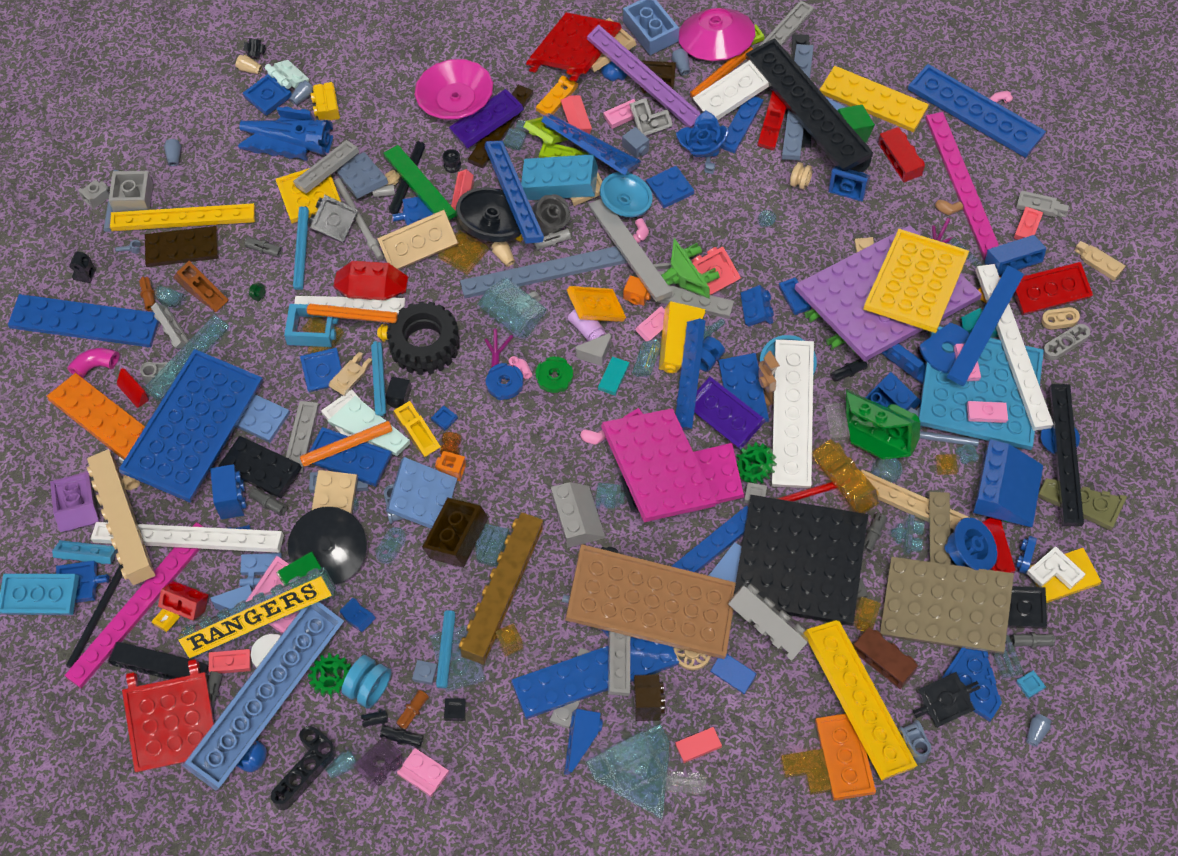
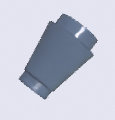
M684 49L675 50L672 53V61L676 62V67L682 76L689 74L688 53Z
M306 80L300 82L289 100L297 106L311 96L313 86Z
M176 139L166 140L164 150L168 165L178 166L181 144Z
M1036 714L1031 719L1026 742L1034 747H1038L1051 729L1050 724L1052 721L1043 715Z

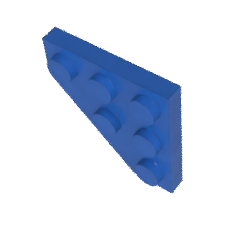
M961 648L942 678L957 672L961 681L966 686L978 681L979 684L972 688L980 685L981 689L970 693L971 701L976 709L974 712L991 722L1002 701L1000 695H998L996 680L988 660V652Z

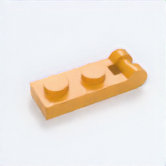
M562 75L558 83L536 106V111L543 115L548 113L553 115L561 107V100L570 96L577 89L578 83L569 81L566 76Z

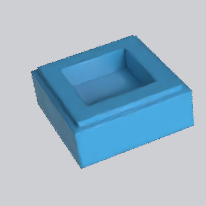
M1034 670L1016 681L1028 699L1046 688Z

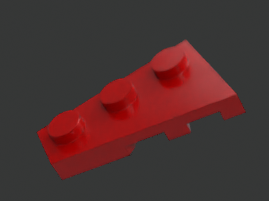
M991 517L983 521L982 523L993 535L997 546V560L990 570L1015 573L1016 569L1001 520Z

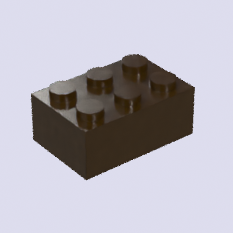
M447 497L422 548L432 560L464 568L489 517L481 505Z

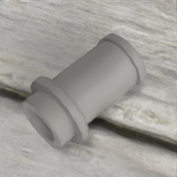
M385 185L372 191L373 198L377 197L379 199L382 196H394V185Z

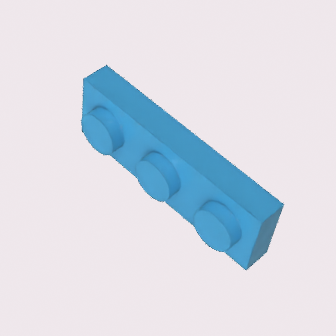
M59 540L52 553L53 558H61L63 560L95 561L101 564H111L116 556L117 549L115 550L113 546Z

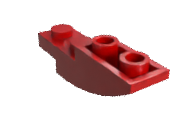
M772 91L757 145L758 147L773 151L786 110V105L774 91Z

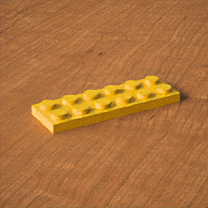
M837 66L833 67L820 88L824 96L849 106L863 105L868 114L911 132H915L929 107V104Z

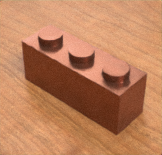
M870 627L853 645L858 656L900 690L917 670L918 665L911 656L904 655L894 643H889L879 631L872 630Z

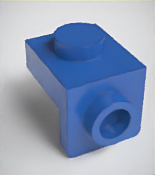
M352 598L340 610L346 622L360 632H363L376 619L373 613L363 608L355 598Z

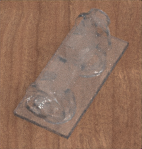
M669 770V772H664L663 791L705 795L707 776L703 775V773L688 772L687 777H683V772Z

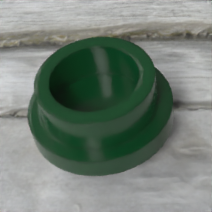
M262 283L251 285L249 296L253 300L260 301L265 296L266 290Z

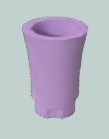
M575 309L569 314L568 321L582 333L587 341L606 334L598 320H580Z

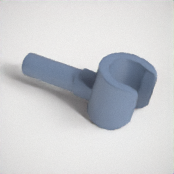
M709 156L706 157L704 171L713 174L715 163H711Z
M133 240L129 246L115 247L116 252L131 251L137 254L140 252V241Z

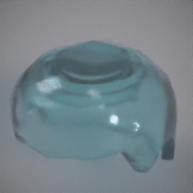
M162 285L157 286L154 291L157 300L167 307L178 306L185 296L184 293L165 288Z
M878 458L871 468V474L891 483H896L903 473L902 464L897 458L884 460Z

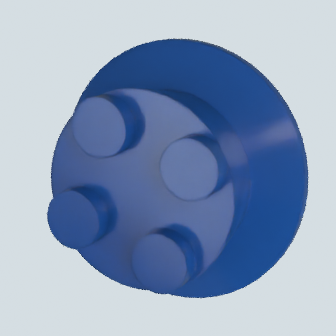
M968 517L960 520L955 527V531L949 536L947 544H945V551L957 566L971 567L974 570H990L997 560V546L993 535L981 521L975 518Z

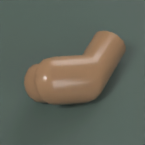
M938 200L935 204L936 208L946 215L963 210V204L960 201L951 204L945 200Z

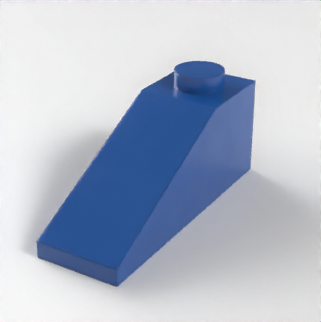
M576 709L572 712L564 770L565 775L573 772L598 735V732H601L603 720L600 719L601 713Z

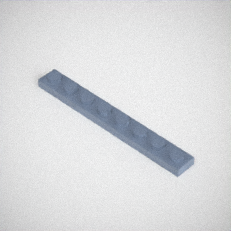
M796 44L794 61L810 78L814 45ZM789 109L782 159L800 160L804 127Z

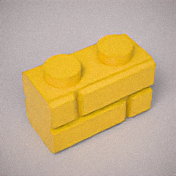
M329 82L324 83V85H314L311 99L312 103H316V106H313L315 117L318 116L319 120L340 119L334 84Z

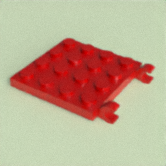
M566 12L533 52L530 59L527 60L526 65L531 66L529 72L535 73L540 65H546L567 70L566 73L572 75L569 80L576 82L581 73L586 74L602 54L599 49L587 40V36L600 25L612 37H615L622 29L619 22Z
M196 659L188 661L190 675L138 686L137 674L134 672L126 674L128 688L123 689L122 694L135 773L184 763L214 724L207 676L205 672L200 673L199 662Z

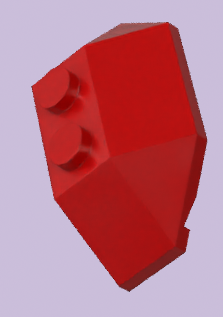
M351 261L336 272L333 287L347 298L386 300L400 293H406L409 277L390 263Z

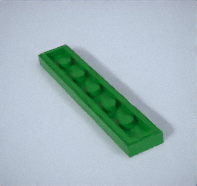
M399 145L383 153L386 160L433 214L445 210L449 220L456 216L453 207Z

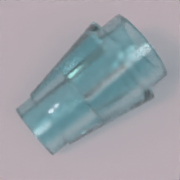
M349 750L346 752L342 751L325 770L331 779H334L354 769L358 762Z

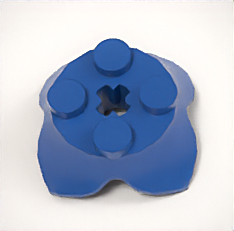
M705 110L696 118L693 128H682L676 132L680 144L688 149L693 156L709 157L719 154V150L728 136L729 129L724 125L720 127L717 118Z

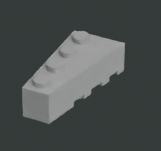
M744 583L729 600L728 604L749 623L753 621L755 623L754 627L762 635L771 636L772 644L778 649L784 648L789 652L786 656L792 661L808 642V638L804 635L806 629L799 623L796 625L790 621L791 617L785 611L781 610L779 612L774 608L775 603L768 597L762 598L758 594L759 590L754 585Z

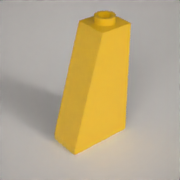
M669 302L665 308L659 359L660 370H664L667 373H677L682 367L687 322L699 318L703 319L706 309Z

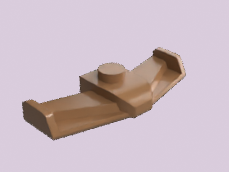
M771 351L759 363L758 371L759 383L764 388L763 392L767 406L774 404L773 391L776 390V379L773 374L777 367L780 366Z

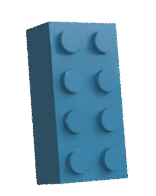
M594 154L524 159L521 185L528 200H540L543 196L552 194L559 195L562 198L593 197L596 192L598 166Z

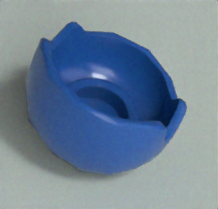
M612 61L601 68L604 78L612 82L616 79L624 80L628 76Z
M257 740L255 741L257 744H252L236 765L246 772H255L265 763L267 750L264 744Z

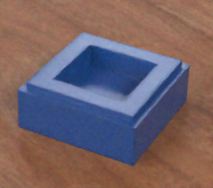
M444 405L431 417V421L444 431L458 419V416Z

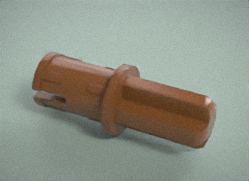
M143 276L139 280L141 287L140 296L143 298L146 311H152L151 307L155 304V291L152 289L150 278Z
M418 690L412 701L405 705L406 709L396 724L400 728L407 729L415 716L420 714L419 711L426 700L429 699V696L425 692Z

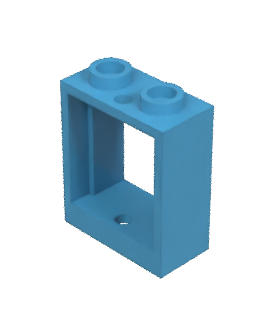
M289 304L284 333L287 345L332 347V341L336 339V329L334 328L335 324H338L339 318L307 314V304ZM299 316L327 318L325 333L297 332Z

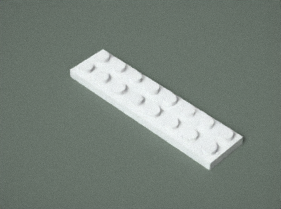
M776 340L775 358L780 366L777 367L774 373L776 390L774 391L772 453L776 456V459L773 461L777 463V466L772 467L775 473H772L771 487L811 488L814 341Z

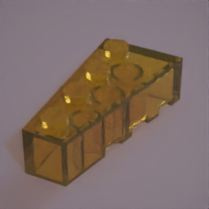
M830 439L812 451L816 463L856 512L866 513L879 504L877 489L866 478L864 473L856 467L854 461L844 454V450L839 443L835 444Z

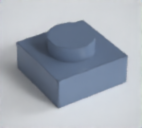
M417 660L412 680L418 683L433 685L438 665Z

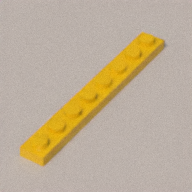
M253 203L111 212L110 228L111 231L251 223L255 222V205Z

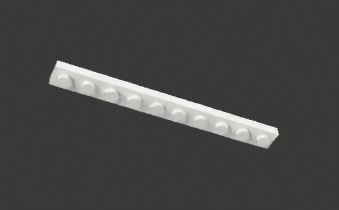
M995 264L977 266L975 270L986 302L989 300L1000 279ZM1008 304L996 326L999 338L1033 431L1052 428L1054 424L1011 307Z
M96 522L91 536L93 543L112 544L111 539L114 537L107 530V522ZM138 524L145 546L280 553L284 537L282 531Z

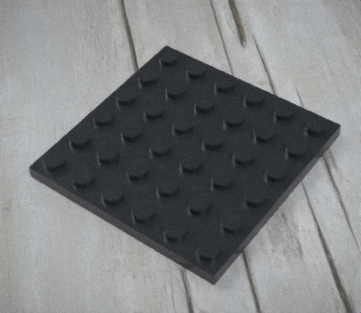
M750 495L734 595L744 583L747 585L752 584L759 590L758 594L762 598L768 597L775 603L774 608L779 612L783 610L791 616L826 622L837 620L843 625L853 626L868 514Z

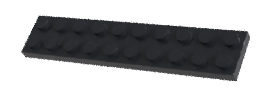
M775 38L745 54L746 59L753 63L768 81L770 88L840 170L848 171L873 157L872 150Z

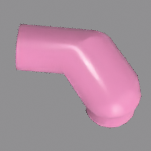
M1009 91L995 93L989 99L996 103L1003 99L1005 103H1009L1013 100V96Z
M642 218L635 221L638 230L633 237L637 243L641 242V240L644 241L649 234V230Z
M512 356L509 359L510 366L518 367L525 379H529L532 376V372L525 360L518 359L516 356Z
M585 429L580 434L583 441L594 445L606 439L603 430L597 433Z

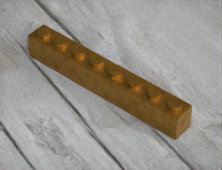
M522 512L519 518H515L513 522V532L511 535L508 534L504 545L506 548L504 552L501 551L497 559L498 566L492 569L489 586L485 585L482 592V602L477 603L474 611L476 614L474 620L471 619L467 626L466 638L462 637L459 644L461 657L483 665L487 660L543 530V519Z

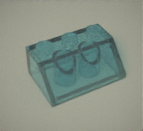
M506 277L490 287L477 304L514 334L524 339L529 336L547 310L546 307Z

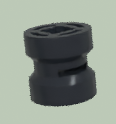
M455 149L446 150L442 156L444 169L448 173H456L461 169L460 154Z

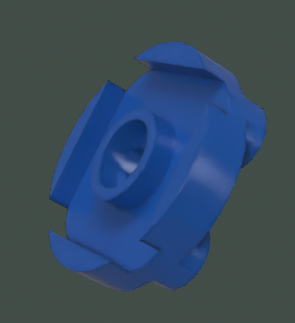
M500 363L488 371L485 380L486 388L497 400L511 399L523 390V375L518 367L514 365L513 367L509 366L507 363ZM503 378L510 380L507 384H501V379Z

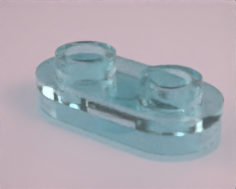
M394 527L388 530L377 547L376 557L380 563L389 564L393 562L405 544L406 535L401 528ZM395 534L399 535L397 538L392 537ZM385 550L389 551L387 554L382 553Z

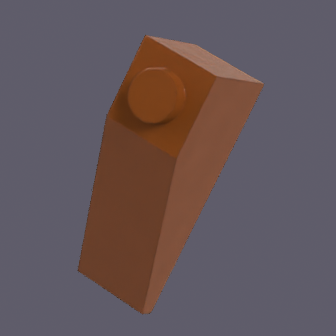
M190 261L179 269L173 277L187 292L215 313L229 301Z

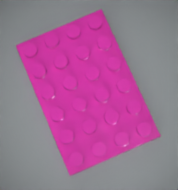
M673 408L602 422L601 428L644 522L716 506L717 501Z

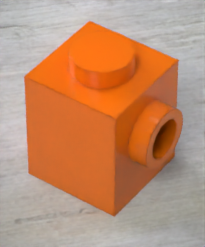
M630 275L623 290V299L630 301L634 305L640 304L644 306L646 300L651 299V295L639 278Z

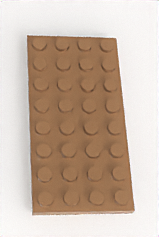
M581 544L565 620L725 659L733 615V608L728 603L734 596L736 582Z

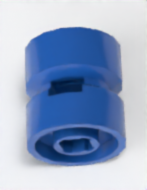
M707 336L703 340L700 369L705 372L710 371L716 361L725 353L724 346L714 337Z

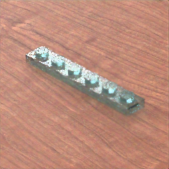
M214 315L145 386L144 391L160 401L166 395L193 350L196 349L206 353L228 330L229 325Z

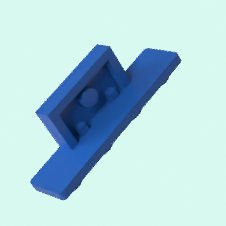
M899 343L881 353L923 384L926 363Z

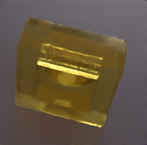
M956 454L936 455L937 475H954L958 473Z

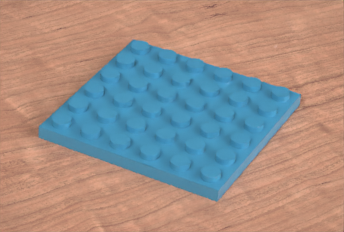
M989 339L978 359L981 374L980 380L967 381L964 386L948 379V374L934 369L926 362L918 415L920 426L987 441L992 439L1027 450L1033 448L1035 431H1033L1001 340ZM942 344V349L945 352H954V346L952 344ZM1025 346L1040 386L1044 350ZM967 402L1006 403L1008 421L1007 423L968 421Z

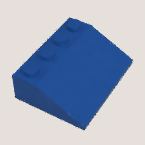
M990 439L984 456L973 513L1033 527L1043 465L1008 443Z

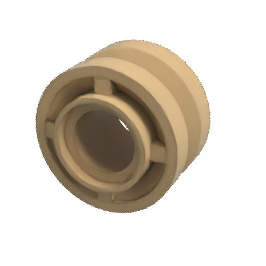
M798 162L792 171L790 186L796 187L799 185L800 189L805 190L812 177V166L807 165L804 168L803 163Z

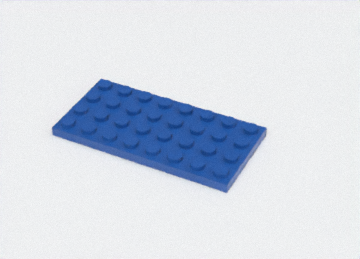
M194 349L123 461L119 472L191 503L210 468L262 384L263 377Z

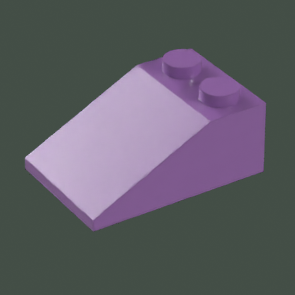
M88 472L50 481L53 514L60 532L71 531L78 527L90 526L99 522L98 510Z

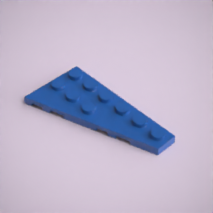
M550 113L543 116L541 122L546 124L547 128L557 131L586 150L589 155L594 154V157H597L623 175H627L639 167L641 160Z

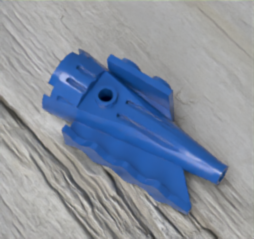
M288 106L284 108L277 107V112L280 115V118L277 120L240 121V130L252 133L253 135L239 143L238 148L257 154L267 153L274 157L282 155L289 159L296 157L307 161V150L326 155V153H329L333 142V135H330V129L333 130L332 122L330 120H315L311 111L307 109L296 110Z

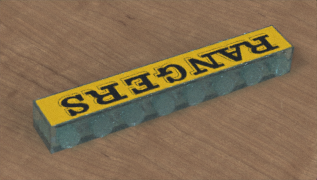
M325 567L319 570L318 568L312 569L306 576L301 578L299 576L294 577L288 584L283 586L281 584L276 585L270 592L265 594L263 592L258 593L252 600L247 602L245 600L240 601L232 609L228 610L225 608L214 617L210 618L207 616L196 625L192 626V624L183 627L177 640L188 659L194 658L333 596L336 586Z

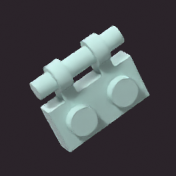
M289 60L275 63L274 66L270 64L265 66L268 74L272 78L277 79L278 84L286 89H289L291 86L296 88L304 80L309 82V78Z

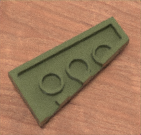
M1046 478L1038 498L1060 507L1058 481ZM1082 486L1081 497L1084 519L1111 531L1127 496H1116L1107 491H1093L1089 487Z

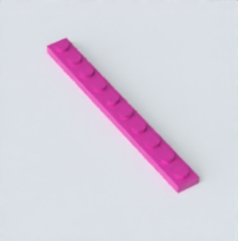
M939 112L926 115L925 119L957 197L963 204L964 214L983 260H985L987 250L999 246L944 113Z
M196 522L192 527L203 526ZM174 547L155 569L156 576L147 579L64 676L82 689L110 656L115 642L123 641L160 597L161 589L175 580L201 548Z

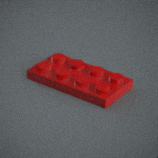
M1081 262L1023 276L1014 295L1023 316L1088 299L1093 296Z

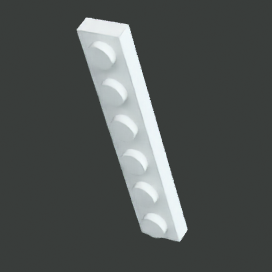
M295 296L294 304L330 305L389 311L399 314V310L402 307L405 308L406 300L405 298L374 300L328 296Z

